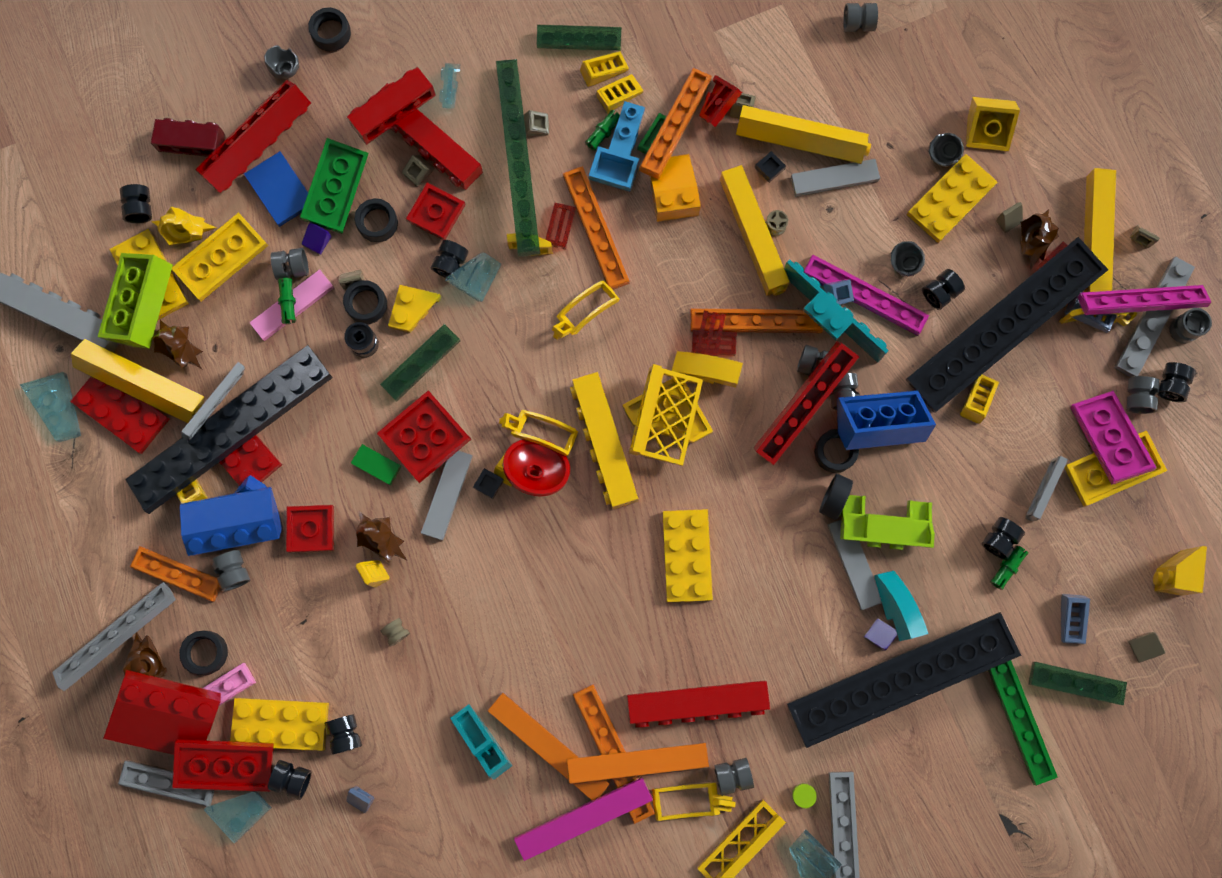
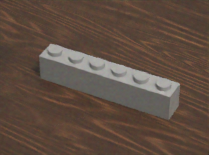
M0 273V303L80 341L86 339L113 353L115 352L119 343L97 337L102 319H99L101 315L90 309L84 312L80 310L81 306L73 301L68 300L65 303L61 301V296L51 291L46 294L42 292V287L32 282L27 285L23 283V278L13 273L10 276Z

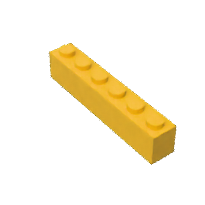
M598 372L572 379L573 386L569 388L573 400L578 399L580 407L576 408L579 420H584L586 425L583 432L586 442L591 441L593 449L589 450L593 463L597 462L600 469L596 471L599 483H604L606 492H603L606 505L611 504L613 510L638 502L636 489Z

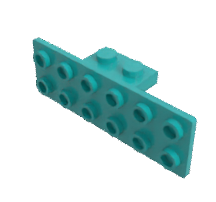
M790 259L786 262L784 269L790 283L810 300L803 311L835 341L845 332L878 363L889 351L886 348V343L879 337L875 338L870 333L868 326L863 322L859 323L855 320L853 313L846 307L842 308L837 303L836 297L830 292L826 293L814 277L806 275L804 268L799 263H793Z

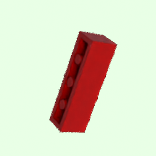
M416 67L413 70L407 71L398 81L387 85L385 90L378 95L371 96L361 107L354 108L347 118L352 128L367 145L435 97L436 94L433 85L421 70Z

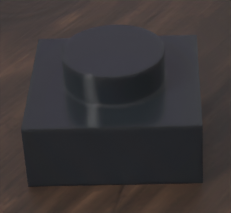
M772 151L755 165V169L769 183L786 168V165Z
M484 468L473 488L494 499L504 479Z

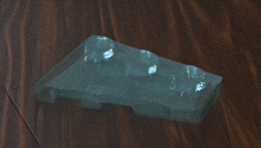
M61 372L20 384L56 441L62 442L81 436L75 406L70 402L73 398L66 373Z

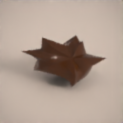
M1049 209L1043 214H1033L1031 217L1020 222L1021 253L1028 255L1030 269L1033 268L1038 259L1044 260L1048 247L1059 237V228L1052 223L1051 217H1049Z
M160 320V329L153 336L154 353L166 355L182 369L188 363L202 369L196 355L203 351L188 340L189 326L169 327Z
M359 511L360 523L356 530L357 547L363 546L372 550L388 563L393 556H398L407 561L399 547L404 540L392 533L390 517L371 520Z
M136 632L132 649L123 666L124 675L126 670L158 678L165 676L167 667L163 666L156 647L148 635L142 640Z

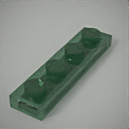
M537 25L536 45L537 48L621 51L622 27Z
M444 324L380 385L397 402L460 342V339Z
M1032 662L1028 685L1124 705L1127 682Z

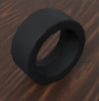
M332 7L322 8L310 17L308 30L315 45L321 50L328 52L337 51L349 42L351 28L344 13ZM334 20L342 25L341 32L333 38L324 39L318 35V28L326 21Z
M373 198L366 200L359 205L355 212L354 220L360 234L370 242L379 243L387 241L397 230V215L393 207L383 199ZM376 209L385 211L389 217L388 225L377 232L367 230L364 225L365 216Z
M360 280L347 288L343 296V305L345 311L354 321L372 324L384 316L387 310V299L383 290L376 283L369 280ZM369 290L374 292L378 298L376 309L366 315L357 313L352 305L354 297L359 292Z
M832 429L824 433L816 442L814 449L815 459L820 467L828 472H844L853 466L858 459L859 449L850 450L849 457L843 463L835 464L828 461L824 456V445L832 438L841 439L838 429Z
M836 474L825 493L819 513L836 520L850 495L853 480Z
M205 630L195 631L188 635L182 642L179 650V657L183 667L196 675L212 674L220 670L228 656V647L224 638L218 633ZM200 639L211 640L217 648L216 658L208 666H198L191 659L192 646Z

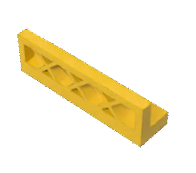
M762 799L697 869L706 878H713L705 868L710 862H721V871L715 878H734L786 822ZM764 807L773 817L766 824H757V813ZM744 827H754V837L750 841H740V831ZM737 835V841H731ZM728 844H737V855L734 858H724V848ZM740 844H746L742 849L740 848ZM721 852V858H715Z

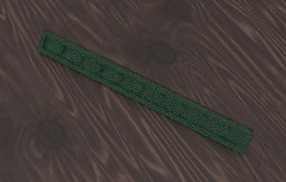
M517 59L496 61L518 257L539 255V238Z

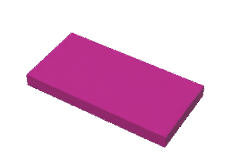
M1114 391L1072 404L1070 408L1111 485L1154 471L1157 468Z

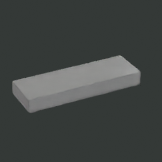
M1059 456L1051 460L1025 516L1026 519L1032 522L1041 519L1068 459Z

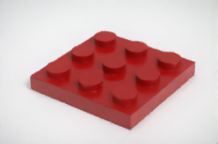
M429 390L377 433L419 483L471 440Z

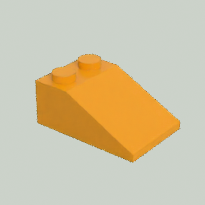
M690 155L671 156L659 180L649 176L657 222L699 216L701 205Z

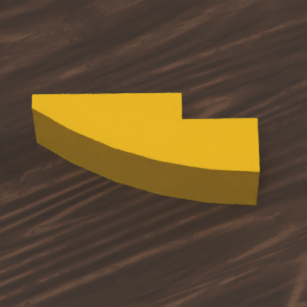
M677 351L672 371L703 379L707 383L714 384L716 382L736 388L743 363L716 356Z

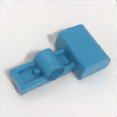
M624 101L610 147L606 149L598 146L589 173V180L625 191H631L639 168L640 158L630 155L637 140L645 107Z

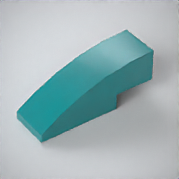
M893 570L874 575L886 619H893L899 641L929 634L918 605L896 572Z
M470 704L450 718L472 754L477 757L490 778L495 780L513 766Z

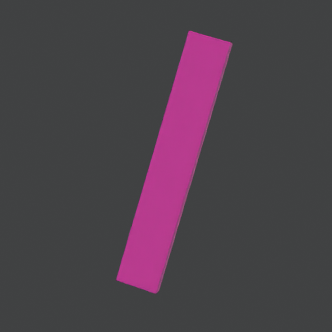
M813 254L804 269L806 275L814 277L822 286L827 283L850 279L854 297L852 302L917 336L921 333L929 317L928 314Z
M1203 285L1080 293L1077 297L1085 315L1208 307L1212 303Z
M643 777L516 836L514 841L525 861L653 801V798Z

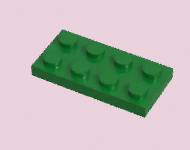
M327 138L300 220L311 222L317 226L342 234L369 153Z

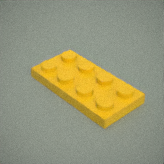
M965 154L906 215L939 243L998 182Z
M238 212L175 264L172 270L198 300L202 302L268 247V244Z
M149 229L109 249L117 265L121 253L155 255L167 261ZM172 270L158 320L189 304Z
M1147 430L1138 435L1157 467L1154 471L1111 485L1095 453L1065 465L1064 469L1083 507L1167 471Z
M708 509L663 511L667 602L712 601Z
M234 698L230 741L274 743V748L323 751L325 750L326 742L324 722L328 720L329 703Z

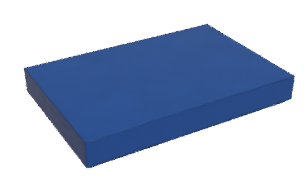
M281 151L244 173L279 227L302 213L308 192Z

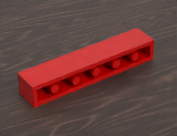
M286 80L195 170L219 193L227 190L237 176L246 172L248 165L259 159L263 151L268 146L273 145L277 141L278 136L283 131L288 130L298 116L303 115L307 111V107L311 102L296 84Z
M386 83L375 95L385 90L389 84ZM418 109L390 128L394 133L399 132L402 134L403 140L412 147L414 145L418 148V153L425 160L430 159L434 162V167L443 174L445 172L450 176L449 180L456 187L461 186L464 190H467L483 173L481 164Z
M837 341L753 447L754 450L774 465L854 365L859 356L843 343Z
M767 681L627 695L630 724L635 723V728L648 727L649 722L658 721V725L672 724V719H681V723L695 722V717L704 716L705 720L719 719L718 715L727 714L728 718L742 717L741 712L749 711L751 716L764 715V710L770 709Z

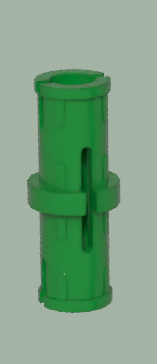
M610 110L605 119L595 126V131L585 141V144L593 151H596L601 142L611 135V130L616 126L620 114L618 112L615 113V110Z
M283 278V282L282 279H279L280 297L278 298V304L281 306V322L283 324H291L290 320H292V323H295L294 305L296 304V298L293 297L292 279Z
M1015 545V550L1009 559L1003 560L1000 563V569L990 581L996 588L1003 590L1010 578L1019 571L1018 567L1028 555V552L1021 546Z

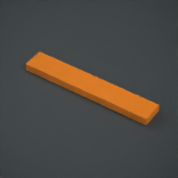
M695 68L692 69L639 167L640 172L659 180L712 80L711 75Z
M583 166L563 173V178L606 284L612 290L630 284Z
M690 310V332H823V329L803 310Z
M594 684L573 694L600 754L626 752ZM638 776L612 779L618 789L639 778ZM650 802L628 812L634 824L655 814Z
M502 693L489 708L488 712L568 779L566 759L580 757L506 694ZM604 779L572 784L591 800H594L601 796L610 783Z
M706 743L566 759L569 784L709 767Z

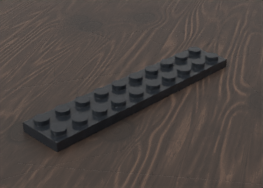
M1077 237L905 380L915 391H919L925 403L936 413L1107 272L1108 268Z
M307 345L209 417L190 441L182 437L125 479L143 510L148 514L152 513L333 377L309 345Z
M998 612L787 703V706L803 743L808 748L1022 655L1001 612Z

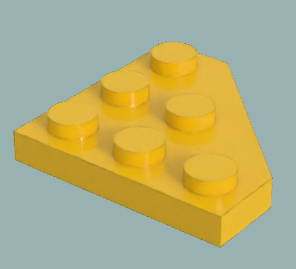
M673 379L662 383L666 390L676 385ZM686 382L681 385L687 396L692 394ZM678 387L668 392L674 404L684 399ZM642 395L622 405L633 426L636 424ZM665 395L657 399L656 404L661 412L671 407ZM686 401L676 406L682 417L690 413V407ZM698 404L689 438L690 443H695L713 433ZM673 409L663 414L669 425L679 420ZM660 417L652 420L651 426L656 433L666 428ZM681 422L671 427L677 439L684 436L685 429ZM666 430L665 432L661 433V434H663V435H666V436L671 437V435H670V433L668 432V430Z

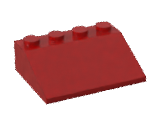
M126 670L103 739L174 755L175 741L177 739L207 740L221 702V693Z

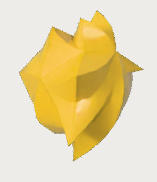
M170 207L166 214L160 217V220L151 221L157 226L158 232L169 245L202 240L204 232L217 228L205 223L204 218L193 216L179 207Z

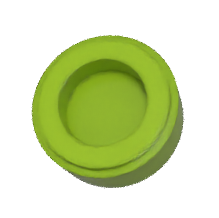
M801 783L793 789L792 799L799 807L810 808L816 802L817 795L812 786Z

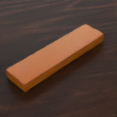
M139 546L130 565V568L212 602L215 601L220 591L218 578Z

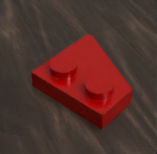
M717 75L712 80L715 83L712 92H708L705 104L699 115L714 127L722 121L726 113L742 94L737 87Z

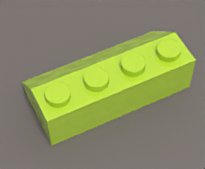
M121 253L97 337L132 347L150 349L173 264L155 255Z

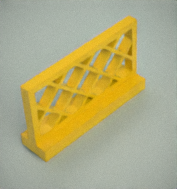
M656 364L649 368L629 454L641 455L683 466L703 379L663 369L662 366ZM663 375L672 377L676 385L666 390L662 384ZM687 381L696 384L695 392L687 396L681 386ZM678 387L684 399L674 404L668 392ZM665 395L671 407L661 412L656 403L658 398ZM686 401L690 407V413L682 417L676 406ZM673 409L679 420L669 425L663 414ZM660 417L666 428L656 433L651 424L652 420ZM681 422L685 429V434L677 439L671 427ZM668 430L674 442L664 447L658 435ZM655 438L661 448L656 453L645 451L647 442ZM675 443L680 450L679 460L671 458L666 451L667 448Z

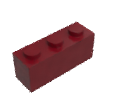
M171 118L155 119L151 144L158 152L208 157L224 142L225 133L218 124L213 122L202 124L192 120L181 122Z

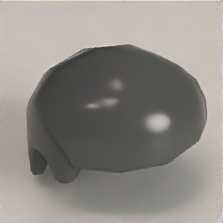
M279 45L269 48L264 55L268 71L276 78H291L300 67L297 55L290 48L284 50Z
M938 134L930 142L928 152L931 160L936 164L950 166L956 164L962 158L964 144L962 139L955 134Z
M902 241L895 245L891 252L892 267L902 276H914L921 272L925 265V254L915 242Z

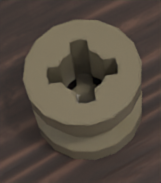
M774 210L767 216L765 223L771 236H780L786 230L788 216L783 211Z
M400 618L392 621L381 630V633L389 639L388 644L390 646H394L410 634L407 629L403 628Z

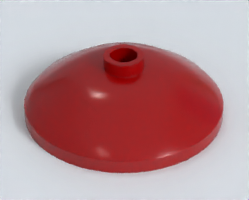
M522 439L513 443L507 449L503 459V471L509 483L517 490L531 496L542 497L555 494L566 485L570 475V464L566 456L540 444Z

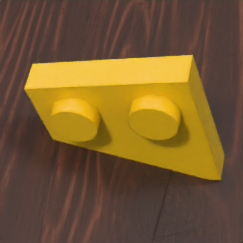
M399 285L388 327L411 333L418 325V322L429 313L430 308L441 300V295Z

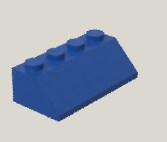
M919 391L840 397L837 399L838 434L846 450L926 442L936 426Z
M271 487L180 504L181 537L188 556L279 539L283 529Z

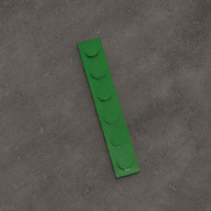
M1010 660L989 669L990 677L1033 785L1037 786L1058 778L1012 661Z

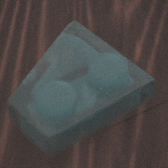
M445 63V67L441 69V80L444 81L443 89L440 90L439 101L442 103V108L455 107L458 87L456 76L457 71H460L461 64Z
M480 253L446 277L445 281L478 302H482L501 263L486 253Z
M253 791L208 806L204 811L233 843H236L271 807L257 791Z
M807 830L789 848L793 859L797 863L800 877L830 878L842 865Z

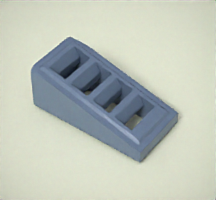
M1078 296L1068 303L1064 314L1067 315L1072 310L1082 308L1077 298ZM1083 314L1073 318L1108 333L1117 315L1097 314L1094 317L1093 315ZM1103 315L1106 316L1104 322L1101 321Z
M1062 594L1061 642L1086 644L1090 598L1083 595ZM1072 603H1079V607L1072 606ZM1071 612H1078L1079 616H1071ZM1070 622H1079V626L1070 625ZM1069 631H1079V635H1069Z

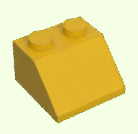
M972 97L967 117L966 147L1009 151L1020 113L1016 101Z
M1200 546L1181 550L1159 566L1153 576L1154 591L1180 596L1203 593L1207 547Z

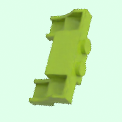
M849 495L839 516L842 517L840 539L867 542V547L881 548V544H890L889 549L903 550L904 546L934 548L935 533L932 523V502L909 500L907 501L906 517L865 514L866 496Z

